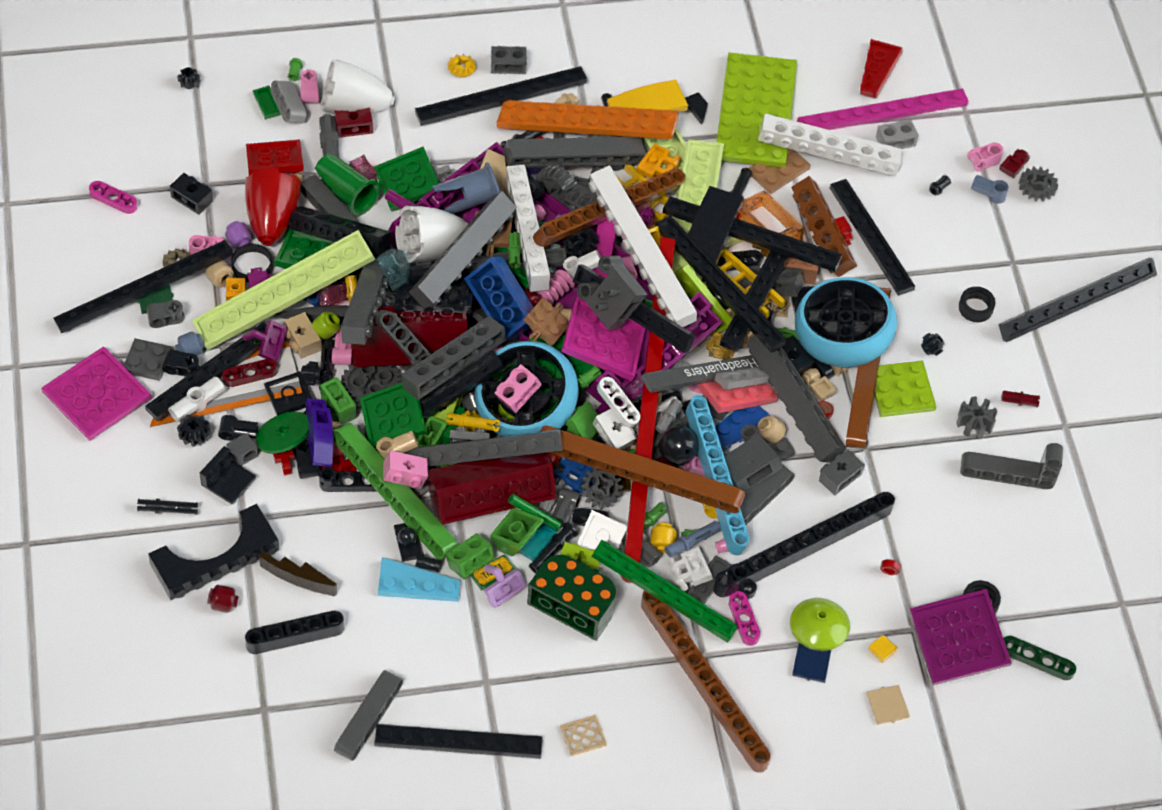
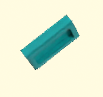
M542 523L518 552L533 561L552 541V536L557 534V531Z

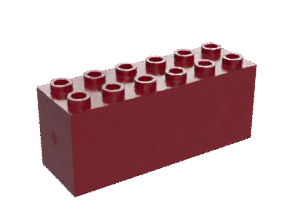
M381 306V308H378V312L380 310L393 312L430 354H433L467 331V316L463 312L394 311V306ZM385 315L383 317V323L387 324L389 322V316ZM376 322L374 327H371V337L367 338L365 345L352 344L353 367H384L386 365L403 366L405 364H412ZM398 329L396 331V338H399L402 335L401 329ZM414 343L409 344V352L414 350Z
M546 453L461 462L428 470L427 481L431 506L442 525L517 508L508 502L512 494L530 504L557 498L552 462Z

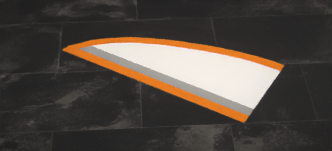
M289 341L283 342L279 360L276 362L278 373L274 377L236 387H227L223 383L225 386L224 392L209 401L203 411L193 412L189 416L193 417L196 413L198 417L269 401L270 397L264 387V383L297 372ZM258 350L237 366L263 360L264 358L258 356ZM248 370L245 374L250 376L253 375L255 371ZM298 377L270 386L275 399L282 398L281 389L285 386H293L296 389V394L302 393ZM285 389L283 391L284 396L294 394L292 389ZM168 414L159 422L153 418L150 427L176 421L172 418L171 414Z

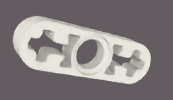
M610 377L602 378L597 385L598 393L624 426L634 427L640 420L639 411L614 379ZM604 385H605V386L609 385L610 388H609V389H608V388L604 389L603 386H604ZM620 398L623 401V406L615 405L614 399ZM631 415H632V416L634 417L633 420H632V419H630V420L627 419V416H631Z

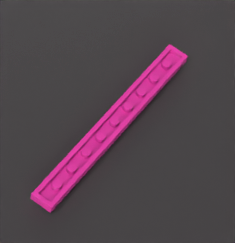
M961 88L802 116L797 118V122L834 130L968 106L969 101L964 89Z

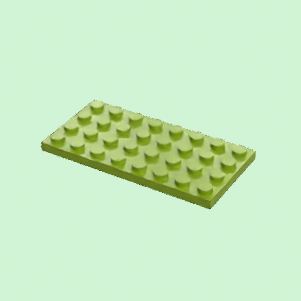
M728 52L716 143L724 144L722 161L754 165L764 164L765 166L780 168L786 167L788 148L758 141V136L764 114L791 120L797 60Z

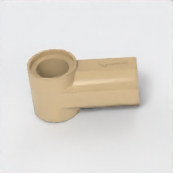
M413 431L393 439L384 437L376 445L384 460L390 450L404 453L419 446Z

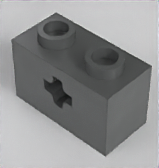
M850 450L843 454L839 453L833 462L827 463L821 468L819 482L836 496L862 475L865 464Z

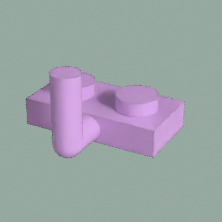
M489 564L484 567V571L493 574L497 580L484 589L491 607H498L527 587L518 569H514L503 576L501 569Z

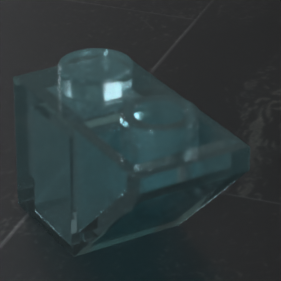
M389 249L377 258L392 291L397 290L408 282L410 264L403 250Z

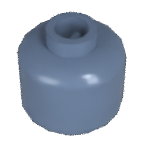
M193 331L177 338L178 344L175 345L176 350L197 356L202 354V348H205L200 334H196Z

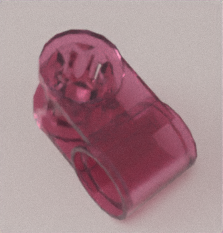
M346 283L333 286L328 285L318 290L319 306H329L349 300L346 297V294H348Z

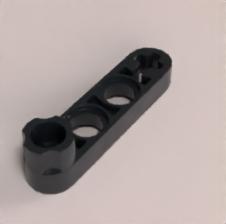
M324 467L323 470L319 471V486L325 492H377L371 484L365 485L362 483L365 477L360 472H336L331 467ZM349 478L353 480V483L345 485L342 481Z

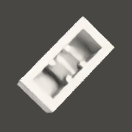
M612 409L596 416L593 421V425L606 445L621 450L633 445L636 439L634 430L624 426Z

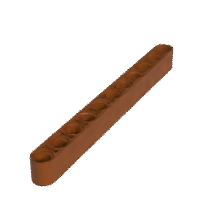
M674 168L624 190L636 208L676 190L685 181V174L682 170ZM598 201L544 223L534 233L533 240L541 247L550 245L608 220L605 214L606 210L604 207H600Z
M879 287L890 299V288ZM881 355L867 364L858 366L846 435V447L866 448L878 375L877 370Z
M546 425L541 427L540 432L560 429ZM560 430L563 450L547 452L730 513L739 512L745 497V492L737 487Z
M644 590L641 608L751 769L758 773L767 770L770 752L670 607ZM668 630H673L675 633H670ZM712 693H717L719 696H713ZM723 709H728L730 712H724ZM734 725H739L741 728L737 729ZM749 741L753 745H747L745 742ZM756 758H762L764 761L760 762Z

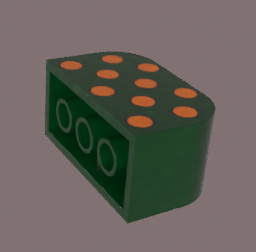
M555 555L543 562L528 584L527 604L597 641L612 619L616 589L614 583L599 570L589 568L580 560H574L565 555Z

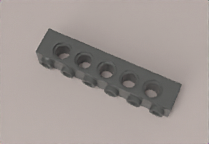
M488 316L401 374L403 389L417 400L421 399L505 342L504 326Z

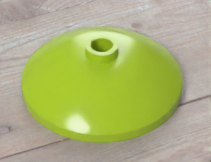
M810 598L800 602L793 609L790 617V629L796 640L805 647L817 651H827L835 649L845 642L850 631V621L844 609L837 603L824 598Z

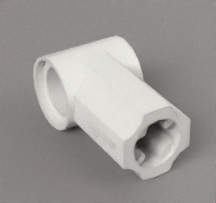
M598 250L580 258L571 256L564 261L563 267L573 279L578 265L584 264L592 270L598 267V261L601 256Z

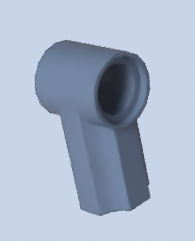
M976 175L971 189L989 196L992 202L1001 204L1006 200L1008 184L1003 180L992 181Z

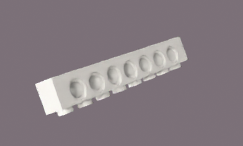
M764 114L760 124L758 141L892 176L896 175L901 164L902 149L769 114Z
M525 165L506 166L505 182L509 199L517 206L513 212V218L517 234L520 235L521 253L530 292L549 290L550 272L544 247L538 246L533 240V235L539 229Z

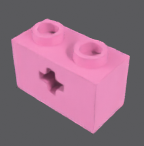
M390 450L383 462L384 481L421 489L428 477L427 458Z

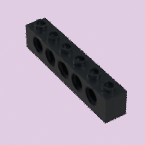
M298 206L291 212V217H289L288 229L332 242H337L359 230L371 253L378 255L390 250L391 232L303 206Z

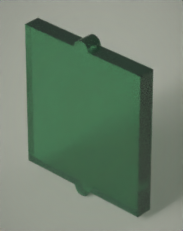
M169 284L137 299V303L140 304L141 313L146 314V309L150 304L171 301L174 294L171 293Z

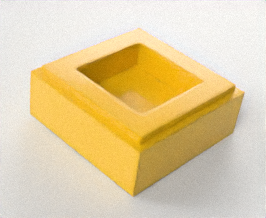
M882 635L869 645L868 650L883 663L897 651V647L887 637Z

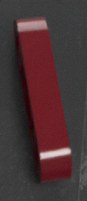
M268 358L227 368L222 373L223 383L227 387H236L272 378L278 373L277 363L275 360ZM248 370L255 371V373L250 376L245 374Z

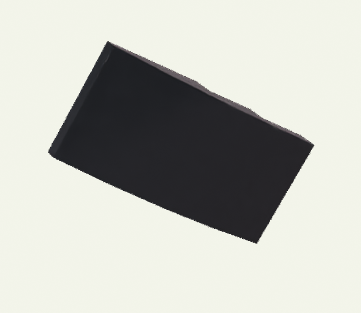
M709 186L688 235L717 264L730 238V232L737 220V214L744 202V197Z

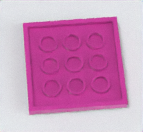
M576 296L561 352L603 370H610L613 374L632 381L636 374L645 328L628 318L620 329L608 330L585 300H581Z
M104 346L41 388L42 393L89 441L152 399L151 394Z

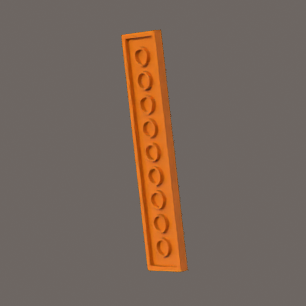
M509 100L503 102L496 125L497 128L672 139L679 116L678 111Z

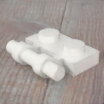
M699 547L680 553L682 559L676 561L675 558L668 560L669 570L675 576L674 581L677 587H680L682 591L688 589L687 583L692 581L694 586L713 580ZM686 568L687 572L682 574V569Z

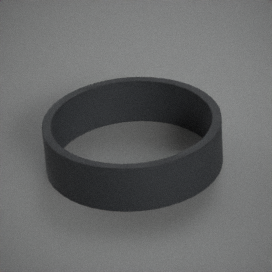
M258 244L243 245L236 249L231 257V266L235 277L245 278L246 283H248L247 274L239 272L234 266L235 261L241 255L248 252L261 253L270 261L266 269L267 274H271L273 269L271 253L267 248Z

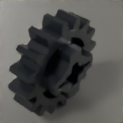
M591 227L568 236L566 240L562 241L564 245L560 248H565L567 258L571 256L580 258L597 249L595 244L599 243L597 240L598 235Z

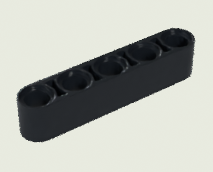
M334 610L252 628L245 634L246 649L251 654H260L341 635L344 631V616L340 611ZM314 626L319 627V628H317V629H311V627H314Z

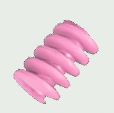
M557 270L550 276L549 290L535 292L553 305L554 301L559 300V296H564V292L567 293L570 288H574L575 283L572 282L573 279L566 271Z

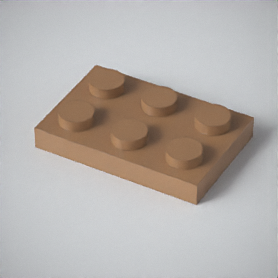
M787 149L786 167L780 168L765 166L764 164H753L749 169L752 171L751 177L771 195L808 171L811 164L795 150Z

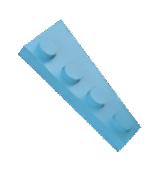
M382 557L378 596L458 602L460 580Z

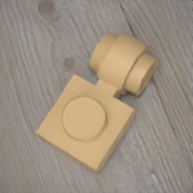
M810 368L804 372L802 379L806 385L810 384L809 389L817 399L824 401L834 395L837 389L825 376L819 379L821 377L819 371L816 368Z

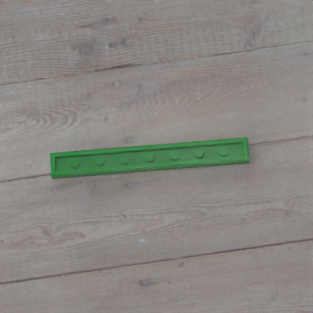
M601 539L591 557L727 643L730 641L738 625Z

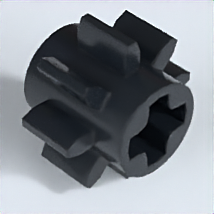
M191 67L181 69V74L177 75L180 86L186 89L197 87V82L200 81L197 69L194 70Z
M929 332L922 337L923 343L921 347L927 355L934 354L937 356L943 351L944 341L939 334H931Z
M309 361L308 364L302 366L301 379L306 381V385L315 386L317 381L321 382L323 368L319 367L318 362Z

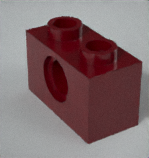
M370 107L356 111L334 110L338 138L373 134V120Z

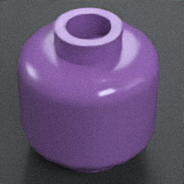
M234 221L226 227L225 237L233 248L250 244L253 236L244 222Z

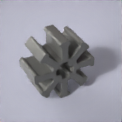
M976 396L971 397L969 405L965 401L961 403L956 424L958 428L965 426L963 432L965 436L969 437L972 429H975L976 438L981 439L985 431L988 434H991L993 431L997 409L988 410L990 404L988 399H984L981 406H978Z

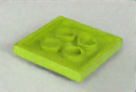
M923 360L879 365L874 397L880 417L936 410V403Z

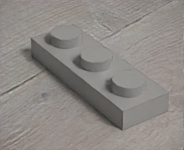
M755 367L717 373L714 381L719 383L723 389L731 390L733 388H744L745 386H757L767 383L769 376Z

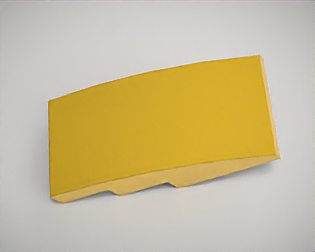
M677 80L641 86L607 99L609 107L674 110L678 112L687 111L688 108Z

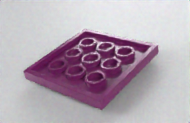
M987 589L909 608L932 685L1011 666L1012 663Z

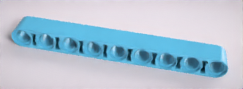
M700 395L693 396L687 406L686 416L690 429L698 438V455L704 475L707 478L733 486L708 403ZM715 508L728 551L733 555H741L749 543V535L741 509L738 513H730Z

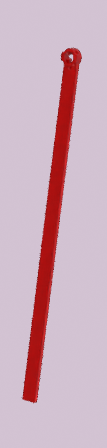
M660 237L659 249L672 269L675 239ZM654 294L652 308L666 316L664 309L661 310L659 308L657 297ZM650 331L644 373L660 371L662 365L664 340ZM643 382L635 454L651 459L659 391L650 393ZM632 481L624 554L640 563L648 485ZM621 576L622 580H624L625 582L632 583L623 576Z

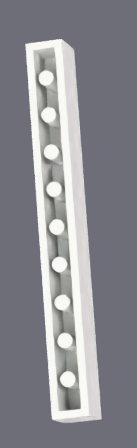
M609 165L590 174L588 185L591 192H595L598 196L597 201L600 207L605 208L608 221H612L615 225L614 230L617 236L622 237L625 250L630 251L634 265H638L640 268L639 272L642 279L647 280L651 294L656 295L659 308L661 310L664 309L666 317L681 327L697 321V312L611 166Z

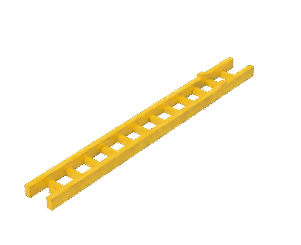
M624 165V171L632 178L625 183L618 178L619 182L626 188L637 182L641 183L647 180L642 174L636 172V169L631 165ZM664 195L649 202V206L653 208L660 203L665 205L668 197ZM654 210L656 222L669 216L663 213L659 214ZM724 248L721 256L728 262L719 268L746 296L751 285L744 289L737 282L746 277L753 283L757 275L729 250ZM734 266L740 273L732 278L725 271ZM773 289L760 310L766 318L769 317V310L764 306L769 303V299L780 308L785 306V299Z

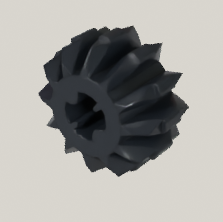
M195 413L193 417H190L187 414L186 419H181L177 427L178 437L180 440H183L185 445L190 443L193 447L195 443H198L201 446L202 441L207 442L208 436L211 434L210 424L203 415L197 417Z

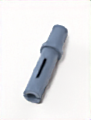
M713 521L687 536L679 537V540L664 547L665 552L669 557H673L684 550L688 551L693 545L720 532L721 527L717 521Z

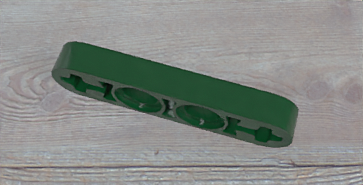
M1014 636L1003 638L1006 648L1009 643L1012 644L1011 649L1007 648L1010 658L1062 680H1071L1074 677L1077 669L1074 662ZM1023 651H1031L1034 654V657H1026ZM1042 659H1050L1053 662V665L1046 666L1042 662ZM1065 667L1069 668L1068 673L1064 672Z

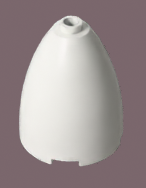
M332 59L322 93V111L334 113V110L356 111L370 107L371 113L388 109L389 105H393L395 96L392 95V91L381 80L358 66L338 59Z
M405 206L399 213L401 216L400 224L396 226L395 231L398 252L403 253L407 263L425 262L439 258L469 223L444 210L424 206Z

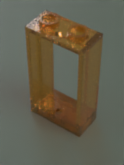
M765 190L744 199L740 209V214H742L740 220L766 228L750 213L763 206L787 228L780 232L781 234L803 241L804 227Z

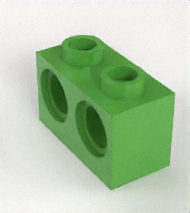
M337 377L320 385L321 399L326 400L327 408H330L331 414L337 422L342 425L356 418V404Z
M478 533L446 553L449 568L462 579L467 578L495 558L491 543Z

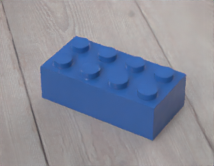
M491 256L464 278L487 317L490 316L504 326L506 341H514L530 329V326L523 319L533 309V305L503 257Z

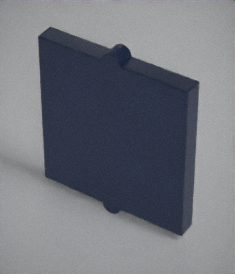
M798 643L792 676L804 678L807 681L813 680L825 683L831 650L817 651Z

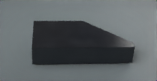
M697 92L686 97L685 100L688 104V109L699 123L703 124L708 103Z

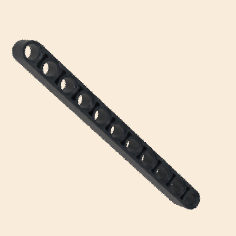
M881 492L719 572L714 582V593L718 597H727L888 517L895 503L894 495L889 492Z

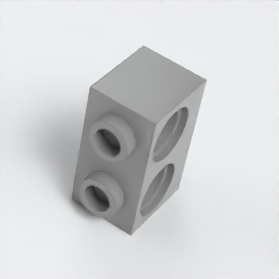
M911 119L879 125L876 133L878 143L900 149L916 147L919 136Z

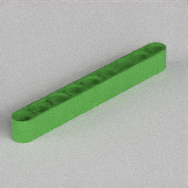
M347 423L333 430V442L408 527L415 530L420 541L437 559L442 560L446 558V553L458 546L455 538L408 486L383 480V457L352 423Z

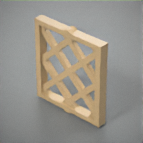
M596 715L560 725L571 757L607 746ZM592 722L596 723L597 730L590 727ZM579 725L586 728L583 733L576 731ZM565 729L572 732L570 737L566 736ZM588 729L595 732L592 738L586 735ZM574 734L581 736L579 742L572 739ZM597 734H600L602 742L595 739ZM584 738L590 740L588 746L581 743ZM570 742L577 745L574 750L571 749Z

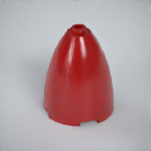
M277 168L253 170L252 174L246 177L245 204L249 222L257 239L265 246L275 244L285 233L289 226L291 212L297 208L300 196V179L293 173L289 175L280 173Z

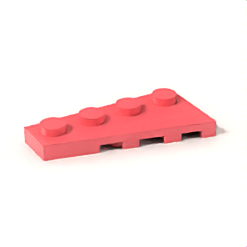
M717 382L703 383L698 386L699 390L718 413L776 403L778 400L776 392L769 384L751 385L731 390L723 389Z

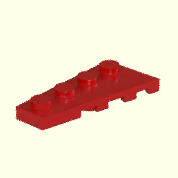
M870 39L865 70L860 86L861 95L877 98L903 53V47Z

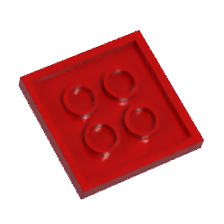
M300 139L246 144L249 176L253 170L261 168H277L280 173L293 174L304 171Z

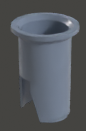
M485 162V166L480 170L432 185L433 192L461 188L464 199L458 200L444 209V211L452 214L487 203L494 195L500 192L488 162Z

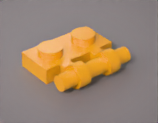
M654 143L636 167V172L652 178L655 174L660 175L677 168L681 158L678 155H675L673 158L669 157L670 150ZM663 164L667 165L665 169L661 168Z

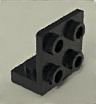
M225 446L199 473L201 486L230 504H233L256 479L255 474L232 461L231 451Z

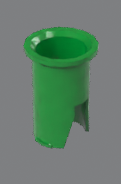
M331 153L324 155L317 162L314 169L322 178L320 180L336 197L349 206V211L354 216L363 215L374 206L381 192V184L376 179L368 180L350 165Z

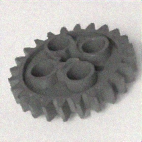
M348 365L349 370H344V375H341L340 381L354 403L356 402V407L358 408L361 406L360 397L401 383L402 373L398 371V367L394 368L393 365H386L384 367L367 366L364 368Z

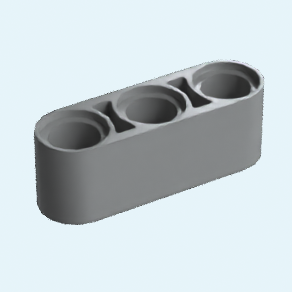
M274 80L271 84V94L285 122L303 123L306 119V110L294 84L291 81Z

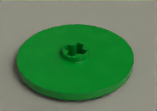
M287 412L268 420L260 427L256 434L255 440L259 450L269 454H276L288 451L299 445L309 434L307 415L301 412Z

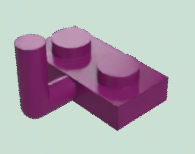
M270 320L267 322L264 333L254 329L245 333L242 338L244 341H249L253 338L262 340L258 356L264 359L270 358L278 362L287 327Z

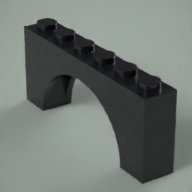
M257 504L239 511L240 523L242 525L241 534L229 550L217 557L207 560H188L175 555L167 545L148 553L149 563L170 600L181 598L186 593L194 589L198 590L211 581H217L226 574L237 572L243 566L256 563L264 551L269 555H273L279 550V539Z

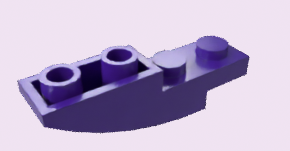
M307 398L305 407L309 425L308 443L312 465L331 467L333 461L331 410L327 408L326 400Z

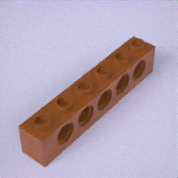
M807 176L791 187L794 192L792 197L800 205L799 211L801 215L807 219L805 223L814 234L812 236L814 242L822 248L842 254V259L836 271L828 270L831 274L834 273L840 277L855 268L857 264L817 182L810 176Z

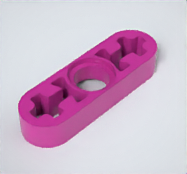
M94 181L89 185V192L92 198L126 214L134 213L137 210V200L134 196L102 181ZM110 195L118 196L115 200H110L108 197Z
M737 591L730 595L728 605L735 624L738 625L737 629L742 642L748 646H753L759 641L760 630L747 596L743 592ZM735 599L741 601V609H739L738 603L734 602ZM747 615L750 620L742 622L739 620V616ZM750 627L749 631H750L751 635H754V638H751L750 636H747V634H748V629H747V628Z

